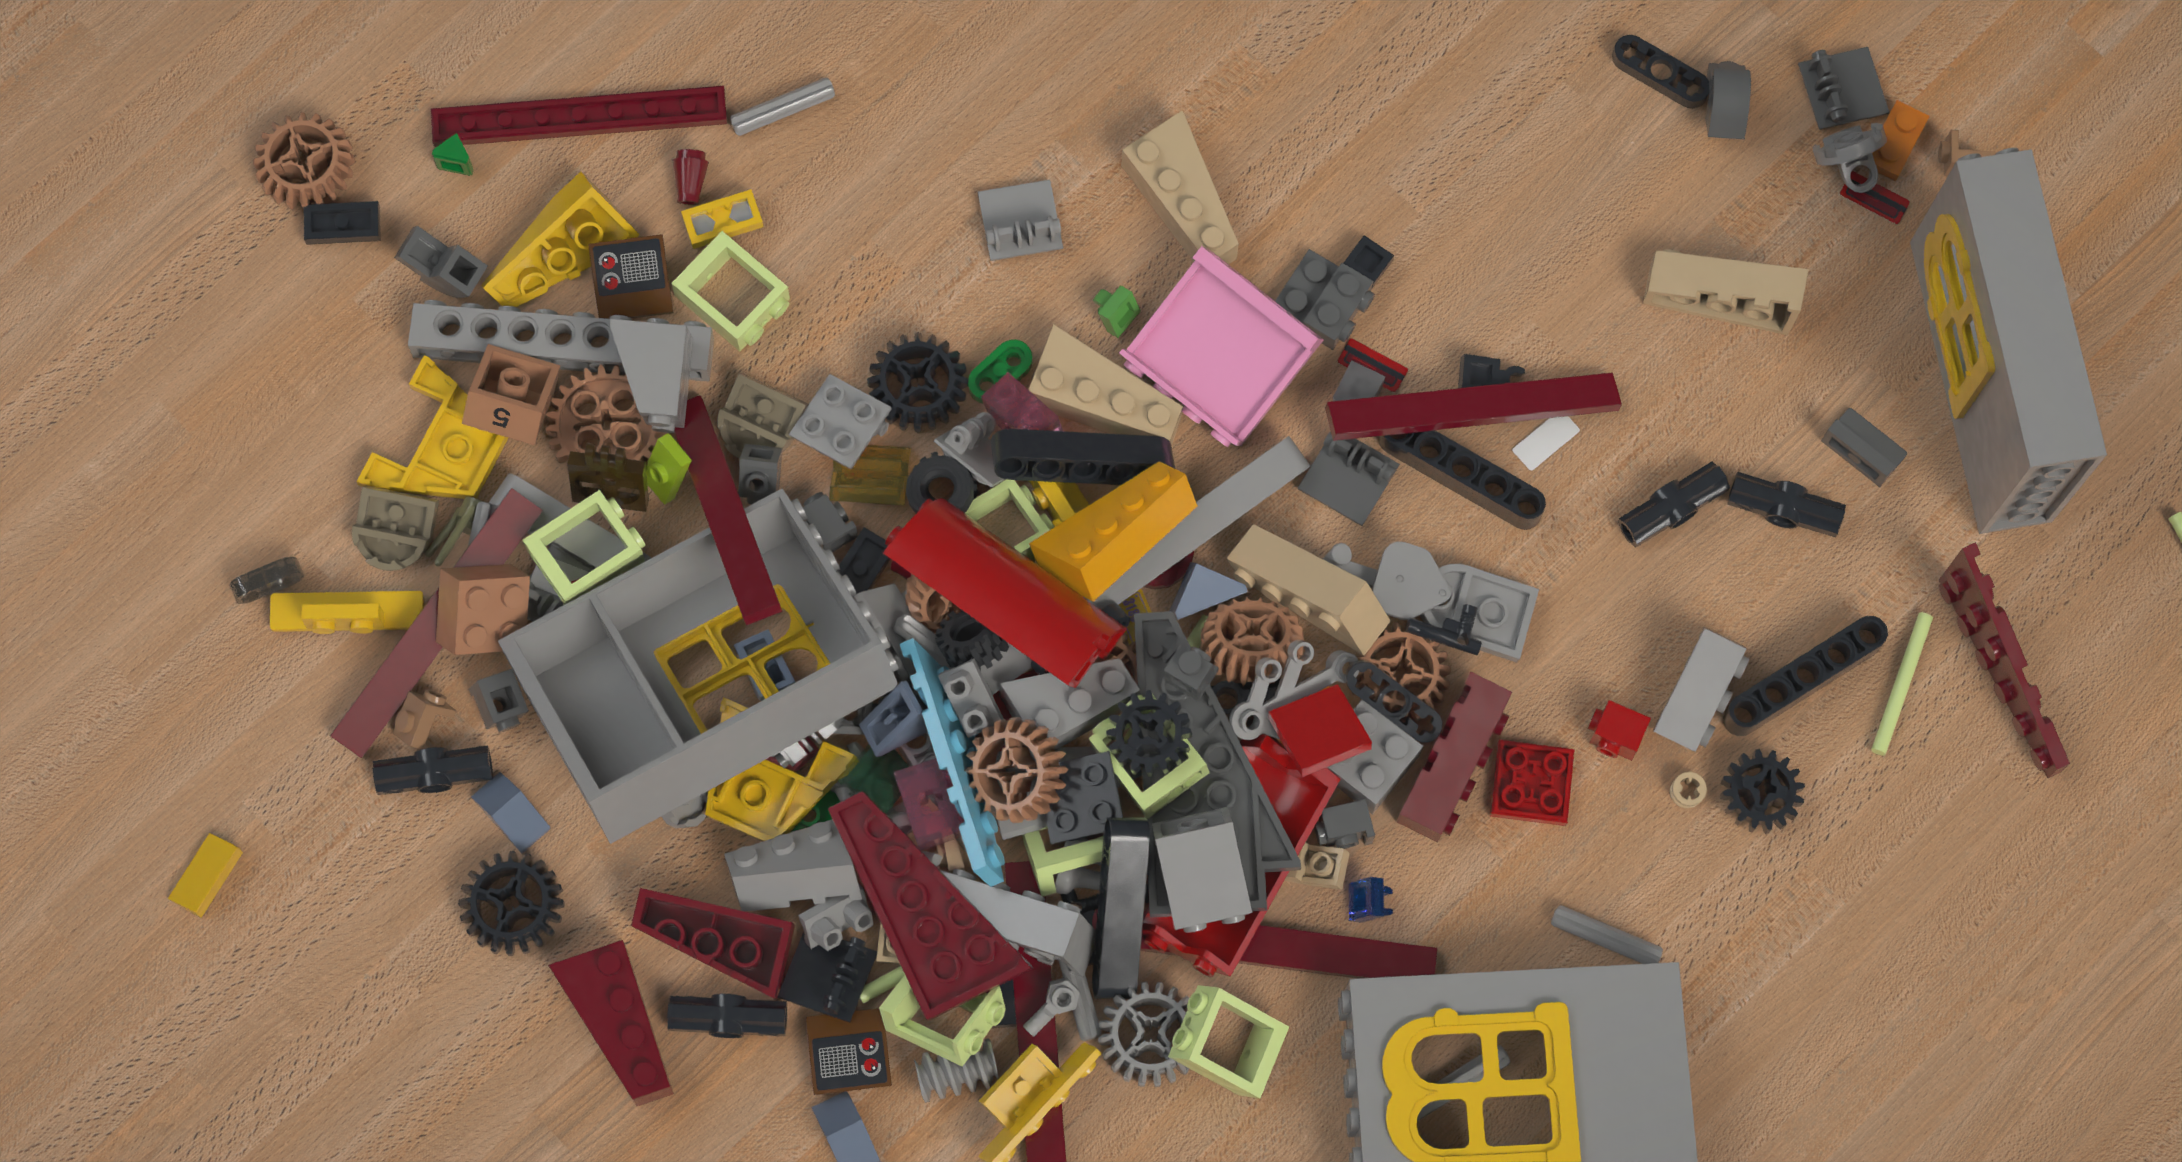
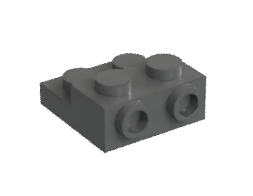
M1309 249L1275 302L1323 339L1321 344L1334 350L1339 340L1344 343L1348 340L1356 326V323L1352 322L1358 311L1366 312L1375 294L1371 292L1373 286L1371 279L1344 263L1337 266Z

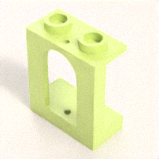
M1040 830L1022 835L1041 896L1057 893L1053 878L1054 874L1101 862L1103 836L1046 852Z
M906 975L902 977L879 1007L886 1031L962 1067L971 1055H975L980 1050L983 1039L990 1029L1001 1022L1006 1008L1000 986L990 990L988 994L984 993L960 1005L959 1007L973 1014L956 1037L951 1039L911 1020L920 1009V1005Z

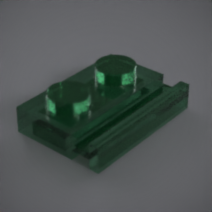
M868 744L839 778L838 782L840 785L845 783L851 790L849 793L850 797L862 791L866 792L887 813L917 776L895 749L876 757L870 744Z

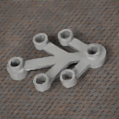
M1295 640L1289 645L1287 650L1288 660L1282 676V667L1278 661L1269 657L1260 659L1255 667L1256 677L1247 701L1236 705L1229 716V723L1236 736L1244 740H1252L1263 733L1280 739L1268 719V711L1316 693L1336 681L1346 683L1342 668L1347 662L1351 665L1353 662L1358 661L1357 657L1349 652L1337 650L1327 658L1326 669L1297 685L1302 666L1308 664L1314 656V649L1310 643L1303 640ZM1304 646V655L1301 658H1297V650ZM1268 664H1272L1271 674L1265 676V667ZM1359 670L1355 672V677H1357ZM1281 676L1275 696L1264 702L1269 683L1277 681ZM1253 715L1254 719L1251 726L1246 727L1247 718Z

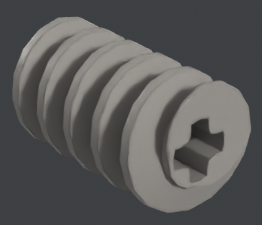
M989 1038L984 1039L982 1051L971 1055L963 1067L937 1055V1059L934 1062L928 1052L922 1054L921 1065H918L914 1059L921 1095L925 1103L930 1102L932 1090L936 1091L940 1099H945L948 1086L951 1087L956 1096L961 1095L962 1083H966L972 1093L976 1092L978 1080L981 1079L986 1089H990L993 1077L996 1076L999 1079Z

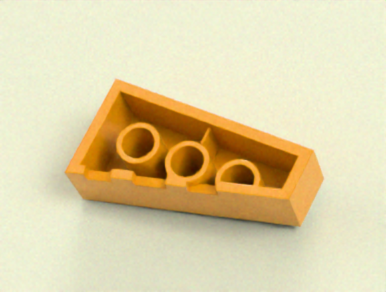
M1159 461L1036 538L1029 545L1040 567L1081 596L1094 602L1198 506L1186 474Z

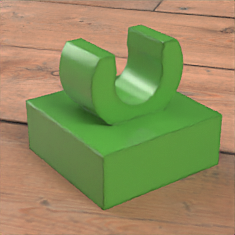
M1121 285L1113 295L1101 289L1093 299L1094 303L1100 305L1098 314L1107 332L1117 338L1121 336L1141 312L1132 291Z

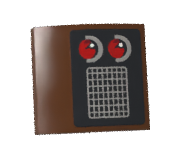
M663 234L588 244L599 318L610 319V316L623 315L632 319L674 313Z
M879 1008L855 1011L850 1023L828 1015L806 1017L814 1095L892 1086L887 1035Z

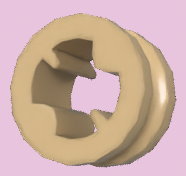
M1684 772L1672 782L1669 790L1670 797L1679 807L1693 808L1705 798L1707 792L1706 783L1697 773ZM1685 781L1686 785L1690 782L1694 783L1697 788L1693 793L1697 798L1691 800L1690 795L1686 799L1683 798L1680 794L1683 789L1680 782Z

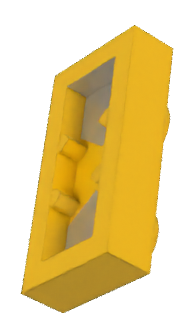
M752 189L681 211L693 249L709 245L721 231L731 238L764 227Z

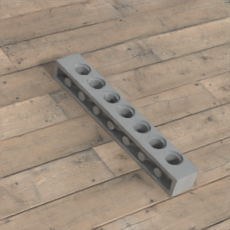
M427 300L424 304L413 303L408 347L413 358H423L425 355L430 359L480 363L487 345L490 344L561 365L560 370L584 371L587 368L590 372L598 373L599 365H603L605 372L611 374L614 366L618 365L620 374H626L610 329V319L595 318L594 315L586 312H575L573 316L558 315L557 312L549 309H538L535 313L521 312L520 309L512 306H501L498 310L484 309L483 306L475 303H464L461 307L447 306L446 303L437 300ZM623 315L610 316V319L632 321L630 317ZM650 318L647 320V322L669 324L667 320L660 318ZM687 321L684 325L687 326L693 337L689 380L710 382L714 348L712 327H706L704 323L697 321ZM456 324L460 326L459 330L453 335L447 336L442 334L443 329L448 325ZM493 327L497 329L496 334L491 338L484 339L479 337L480 332L485 328ZM530 330L534 332L533 337L528 341L521 342L516 340L517 335L522 331ZM562 333L572 336L566 344L559 345L553 342L554 338ZM599 336L609 339L608 343L600 348L590 345L592 340Z

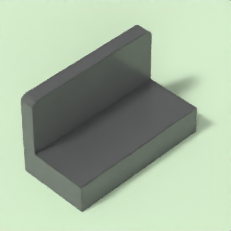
M1848 408L1839 420H1835L1821 440V442L1878 487L1882 486L1907 455L1906 450L1852 408Z

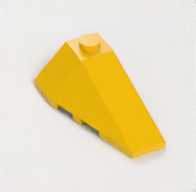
M580 171L549 201L481 286L501 306L517 307L546 293L549 287L567 278L571 281L581 276L580 272L591 267L588 244L637 238L640 234L611 201Z

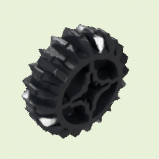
M919 332L915 333V341L908 342L907 336L902 334L900 336V346L889 340L887 343L889 354L884 351H878L876 359L879 363L870 364V373L874 376L867 379L868 387L873 389L869 395L892 408L886 417L887 423L892 424L899 418V426L903 431L906 430L909 423H914V430L917 433L921 432V423H928V428L934 431L936 429L935 419H939L942 423L947 424L949 422L947 411L958 414L960 406L957 402L966 400V392L962 390L968 387V378L962 376L967 371L966 365L964 363H957L960 359L958 351L948 353L950 344L947 340L936 346V336L933 334L928 337L927 342L922 341V336ZM916 358L924 359L918 364H909L905 362L907 360ZM938 365L945 371L949 379L945 392H942L938 384L933 380L936 375L935 369ZM891 373L897 375L898 381L903 384L898 399L892 396L887 387ZM916 378L918 382V378H922L925 385L920 387L918 383V387H914L911 384V380ZM920 400L931 403L927 406L921 407L912 406L915 402Z
M515 851L509 852L508 862H503L501 855L496 853L494 854L496 865L490 867L487 861L481 860L479 864L484 872L481 875L476 871L471 870L468 876L475 884L474 886L463 884L461 887L462 892L471 897L459 899L458 905L460 908L469 909L460 915L462 923H472L466 930L470 937L480 934L477 940V944L483 948L492 940L490 950L494 954L500 952L503 944H505L508 956L514 955L515 945H520L523 954H528L530 948L527 942L533 940L536 946L542 947L544 943L539 935L542 932L550 937L555 934L553 928L548 925L549 921L561 923V915L552 910L564 908L565 902L563 899L555 898V896L563 892L561 884H551L557 877L553 870L543 873L546 867L543 860L537 861L531 867L532 856L529 853H525L520 863ZM515 875V877H511L508 885L504 888H489L498 879ZM527 878L540 886L542 906L535 905L533 901L525 898ZM515 896L520 905L516 909L512 906L513 910L508 911L503 902L507 898L511 901L510 897ZM482 901L488 902L490 906L498 909L496 930L483 921L481 914ZM536 918L524 929L508 932V930H512L515 922L519 919Z

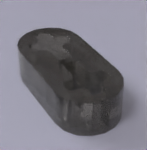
M285 557L236 577L230 582L229 586L236 603L245 604L296 584L302 580L304 574L296 557Z

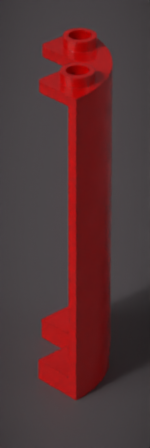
M930 498L927 499L917 514L903 528L896 526L886 539L885 544L888 547L883 554L1070 687L1076 688L1097 657L1106 660L1127 630L1121 623L946 499L940 498L934 501Z
M1260 734L1252 740L1241 739L1240 744L1297 855H1299L1341 779L1327 767L1302 777L1287 750L1268 735ZM1289 871L1265 872L1267 911ZM1148 903L1143 913L1142 934L1146 936L1144 942L1149 947L1161 953L1169 950L1181 958L1194 963L1193 968L1205 976L1213 977L1215 973L1231 977L1267 911H1252L1250 914H1245L1244 920L1236 923L1223 924L1222 920L1206 923L1207 927L1196 932H1184L1183 928L1175 930L1172 916L1151 918Z

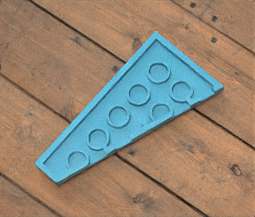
M912 638L900 643L903 657H908L914 664L916 673L911 675L910 678L914 690L918 691L923 703L928 707V709L922 711V715L940 770L947 769L953 787L947 789L950 802L955 805L959 815L965 821L959 825V830L972 870L992 887L1004 882L1001 866L1005 864V860L1000 847L996 843L994 834L998 832V825L992 813L989 811L984 812L986 802L979 803L974 799L978 790L969 786L970 782L974 781L973 774L969 775L964 771L967 767L973 766V761L966 755L969 752L977 751L972 741L975 740V736L978 734L967 737L938 675L943 671L949 670L948 667H942Z

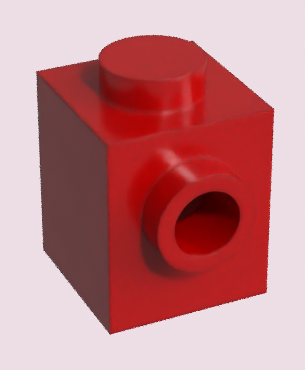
M1608 700L1604 710L1596 708L1587 729L1594 731L1589 743L1596 745V750L1603 755L1617 758L1619 755L1632 761L1651 718Z

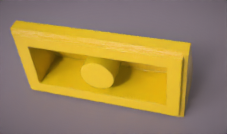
M209 833L169 895L168 900L202 918L243 852L232 843Z

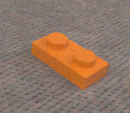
M1896 100L1883 125L1887 142L1881 148L1872 152L1878 173L1894 181L1897 180L1930 117L1929 115Z

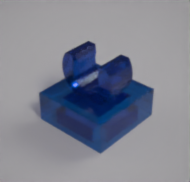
M1368 877L1349 883V921L1363 923L1393 914V909L1384 908V896L1393 894V889L1384 886V878Z

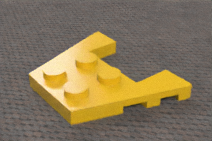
M424 355L409 382L410 389L442 404L409 466L404 467L372 452L356 482L360 487L367 485L404 493L458 499L473 497L477 499L508 437L462 424L468 395L449 375L447 376L440 370L434 361Z
M723 697L720 706V712H722L720 723L748 708ZM823 741L806 777L768 760H763L708 791L705 815L762 842L773 839L778 835L788 834L852 767L857 757L850 752Z

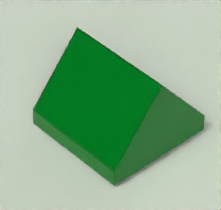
M457 133L433 149L432 156L439 170L467 176L473 175L474 169L469 155Z

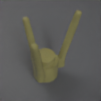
M465 497L461 507L456 508L450 521L425 552L426 557H431L451 533L435 560L436 566L442 565L462 532L468 535L471 534L476 507L482 501L473 497Z

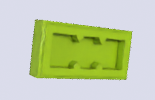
M669 433L658 438L646 465L648 486L664 505L675 499L691 463L690 457Z

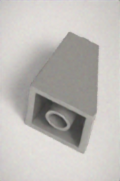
M610 319V329L637 409L645 423L652 425L653 431L673 433L675 427L684 428L693 349V337L687 326Z
M1228 807L1152 823L1175 930L1183 928L1184 932H1196L1207 927L1206 923L1222 920L1223 924L1236 923L1244 920L1245 914L1252 913L1233 822Z

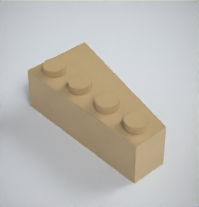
M1183 110L1122 149V168L1193 262L1195 261L1193 256L1201 246L1211 250L1228 265L1237 259L1239 243Z
M1671 249L1656 250L1650 265L1643 304L1788 335L1801 311L1809 269L1683 254Z
M1054 324L1028 390V406L1110 434L1160 436L1168 439L1172 445L1181 422L1183 406Z
M1255 524L1251 526L1227 557L1228 562L1235 571L1233 574L1234 578L1238 582L1245 584L1246 588H1256L1270 600L1288 607L1289 610L1365 656L1391 621L1365 580Z

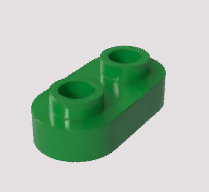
M1016 339L1007 340L1000 344L971 371L968 378V389L972 398L982 404H992L1001 399L1029 373L1032 367V352L1029 346L1023 341ZM1016 357L1021 362L1018 366H1010L1007 360ZM984 382H990L994 387L990 391H984L980 388V385Z

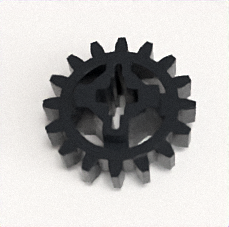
M1151 690L1146 691L1144 700H1139L1138 696L1133 693L1131 694L1132 704L1127 706L1119 702L1118 707L1121 715H1110L1109 717L1110 722L1116 726V728L1106 730L1108 739L1116 740L1109 746L1111 753H1121L1117 759L1121 767L1131 762L1132 774L1136 775L1141 767L1145 768L1148 777L1153 776L1154 768L1160 767L1161 771L1167 774V763L1172 761L1179 766L1181 760L1178 752L1189 753L1190 751L1189 745L1183 739L1193 737V733L1190 728L1182 727L1190 722L1188 714L1182 713L1177 715L1182 708L1181 704L1175 701L1168 705L1166 693H1162L1158 700L1153 698ZM1146 710H1156L1154 714L1140 713ZM1128 723L1132 729V736L1125 745L1124 731ZM1174 723L1175 737L1171 744L1167 738V732L1172 728L1171 724ZM1139 725L1151 732L1155 730L1160 743L1155 738L1152 739L1149 736L1144 738ZM1144 754H1158V756L1155 757H1142Z
M1756 749L1751 760L1745 753L1741 754L1738 758L1740 766L1731 762L1727 771L1732 776H1724L1720 783L1728 787L1727 790L1722 791L1720 794L1721 800L1730 801V804L1725 809V813L1736 812L1738 817L1735 824L1738 826L1744 820L1749 822V832L1752 833L1758 825H1762L1764 833L1768 834L1772 830L1773 823L1780 830L1787 825L1785 817L1794 820L1798 812L1793 807H1801L1805 800L1801 796L1796 795V793L1803 791L1805 788V783L1795 782L1794 780L1800 773V770L1793 769L1789 771L1787 765L1790 759L1786 757L1781 762L1776 761V751L1774 750L1770 752L1767 758H1764L1761 750ZM1760 768L1759 773L1754 776H1742L1748 770ZM1776 774L1783 780L1785 786L1781 785ZM1765 779V793L1768 795L1759 804L1761 797L1759 796L1760 790L1757 787ZM1740 797L1744 798L1749 809L1744 806V804L1740 800ZM1771 806L1777 808L1783 806L1776 813L1764 815L1767 808Z

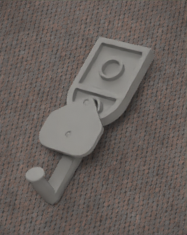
M1406 542L1390 544L1382 554L1378 570L1350 561L1352 557L1351 549L1345 543L1334 545L1323 558V560L1365 580L1370 588H1372L1374 595L1386 614L1402 620H1408L1420 615L1423 622L1442 628L1443 621L1446 618L1460 622L1459 619L1461 618L1460 615H1462L1463 605L1468 604L1477 607L1478 610L1470 638L1482 642L1480 651L1513 662L1520 660L1539 589L1464 564H1448L1438 568L1428 550ZM1459 636L1457 642L1466 645L1464 638Z

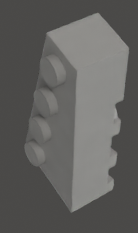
M954 869L952 874L940 870L1017 951L1019 946L1023 947L1026 954L1050 966L1053 965L1055 959L1062 961L1071 969L1070 973L1084 977L1094 951L1096 930L1080 914V908L1059 901L1057 906L1045 903L1043 896L1031 891L1024 890L1022 895L1009 892L1010 887L1003 883L990 887L988 884L975 881L976 877L963 870Z

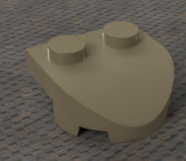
M740 373L736 378L725 407L719 411L717 427L720 429L721 436L725 442V448L739 459L745 444L782 448L783 453L794 440L793 437L789 436V433L809 404L746 374Z
M367 485L363 486L357 521L352 526L354 545L358 547L368 564L381 570H400L413 564L425 554L431 545L439 500Z

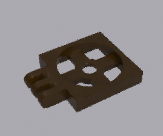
M591 443L586 444L585 453L570 451L567 467L572 502L580 503L600 490L606 500L613 497L621 509L647 511L649 493L645 461L627 459L625 448L617 447L615 454H611L610 446L602 445L601 452H596L595 444ZM603 478H610V479H613L614 481H608V480H605V479H603ZM581 482L594 483L602 487V489L583 487ZM621 487L637 489L639 493L620 492L618 489Z

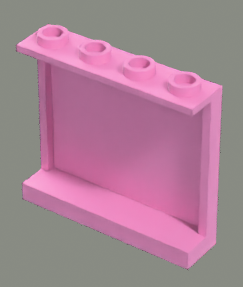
M1201 246L1193 256L1195 261L1130 346L1127 349H1122L1119 354L1127 359L1123 365L1140 378L1146 374L1156 382L1153 388L1170 399L1175 397L1184 404L1182 412L1198 424L1204 420L1214 428L1210 434L1226 447L1231 443L1235 446H1242L1323 342V339L1211 250Z

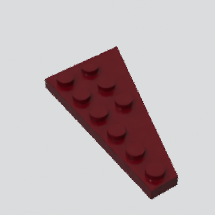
M1975 542L1962 548L1939 578V591L1944 601L1949 605L1952 604L1959 616L1957 617V623L1965 637H1970L1977 649L1975 655L1979 665L1983 670H1988L1995 682L1993 687L1996 696L2001 703H2007L2012 712V723L2016 732L2028 741L2032 749L2030 755L2033 763L2038 770L2045 772L2047 778L2061 773L2070 762L2053 722L2047 716L2042 717L2040 713V699L2042 696L2037 685L2029 684L2025 678L2022 668L2028 666V663L2005 610L2001 606L1995 607L1993 603L1994 592L1992 588L1995 586L1990 574L1984 575L1979 570L1975 557L1981 555Z
M862 791L828 808L926 1020L930 1021L1034 969L866 792Z

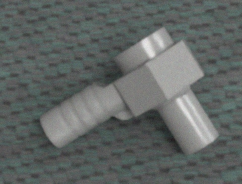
M1067 977L1049 982L1045 997L1046 1003L1023 1027L1032 1036H1035L1057 1013L1061 1014L1076 1009L1080 994L1079 989Z

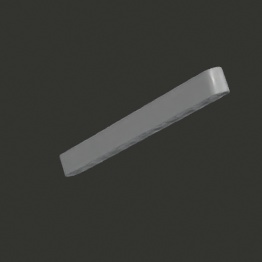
M1290 436L1286 437L1196 502L1198 507L1094 602L1089 599L1087 600L1099 609H1103L1112 603L1120 604L1310 467V464ZM1009 643L1007 652L1000 651L1003 656L1000 661L993 659L991 661L993 666L988 669L985 665L981 666V673L986 683H988L992 695L1000 690V683L1013 681L1031 668L1032 660Z

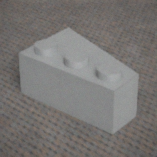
M1703 627L1699 639L1684 666V670L1661 713L1654 732L1696 752L1699 745L1706 748L1716 728L1710 725V722L1716 710L1721 713L1724 712L1733 694L1726 689L1733 676L1738 679L1741 678L1750 658L1744 656L1747 648Z
M1120 658L1092 664L1076 688L1066 685L1051 673L1000 683L999 697L1012 717H1020L1023 721L1032 719L1036 721V727L1045 726L1049 728L1047 738L1056 737L1059 739L1054 748L1056 751L1092 730L1100 722L1109 718L1110 715L1121 713L1118 703L1127 704L1131 700V694L1135 693L1138 696L1140 689Z
M833 819L816 823L795 832L778 835L773 839L751 846H744L724 854L742 911L790 907V901L813 899L814 904L826 903V897L849 895L850 901L862 900L852 860Z

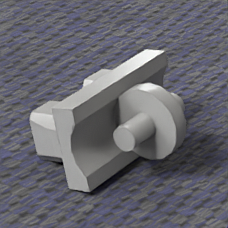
M974 658L938 675L968 738L981 733L985 727H994V722L1004 719L990 692L991 689Z
M859 883L862 900L850 901L849 895L826 897V903L815 904V906L798 915L805 932V943L811 949L820 945L829 951L840 945L843 939L842 931L852 927L855 931L863 932L873 926L872 914L867 905L864 888Z

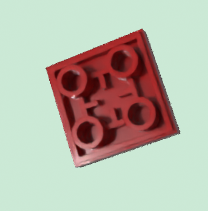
M1338 684L1268 711L1270 723L1302 777L1372 749V740Z
M1498 740L1490 817L1566 826L1568 823L1575 749Z

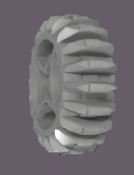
M1146 981L1142 982L1141 994L1139 995L1129 986V1000L1126 1001L1121 995H1116L1113 997V1001L1119 1009L1117 1010L1110 1006H1106L1104 1009V1014L1112 1019V1021L1103 1020L1099 1022L1101 1030L1110 1032V1034H1105L1098 1038L1099 1045L1112 1046L1103 1052L1104 1060L1117 1057V1060L1111 1066V1070L1116 1073L1125 1066L1127 1070L1123 1080L1126 1082L1132 1079L1134 1073L1139 1074L1138 1086L1140 1087L1145 1086L1146 1076H1153L1154 1087H1160L1161 1074H1165L1167 1080L1170 1083H1174L1176 1081L1174 1068L1183 1075H1186L1189 1071V1068L1168 1057L1172 1047L1165 1035V1032L1171 1027V1023L1174 1020L1178 1019L1180 1025L1182 1024L1186 1015L1184 1009L1187 1008L1189 997H1183L1177 1003L1175 998L1177 997L1178 989L1172 987L1168 996L1163 995L1164 986L1162 982H1157L1155 993L1149 992V985ZM1145 1005H1156L1167 1009V1011L1151 1018L1145 1016L1141 1011L1137 1012L1135 1008ZM1124 1017L1131 1022V1026L1137 1035L1126 1050L1123 1049L1118 1036V1029ZM1161 1025L1157 1036L1158 1041L1152 1042L1151 1039L1150 1042L1144 1040L1141 1043L1144 1037L1143 1028L1149 1026L1151 1031L1152 1027L1158 1028ZM1152 1051L1161 1058L1164 1057L1167 1061L1158 1064H1145L1136 1061L1134 1058L1136 1056L1139 1057L1144 1052Z

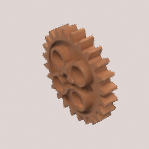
M599 365L598 375L595 376L585 368L584 380L580 381L572 375L570 376L573 385L571 389L562 385L559 386L563 399L551 398V404L557 411L546 413L548 421L554 424L545 427L547 435L555 437L549 441L551 450H560L556 454L558 463L567 461L570 451L585 453V450L581 449V445L588 439H596L600 442L596 452H601L602 445L610 446L611 454H615L617 447L626 449L627 459L648 462L657 439L667 434L653 431L652 425L645 423L637 409L626 374L621 376L618 365L614 366L611 374H606L603 365ZM629 399L634 402L629 410L619 411L615 409L616 404L620 400ZM591 403L596 405L595 411L589 415L578 413V409L583 404ZM636 419H639L641 421L639 424L631 423ZM611 420L610 429L603 430L604 421ZM580 425L583 427L578 431L574 430L575 426ZM629 434L637 437L636 442L632 446L623 447L618 444L620 438Z

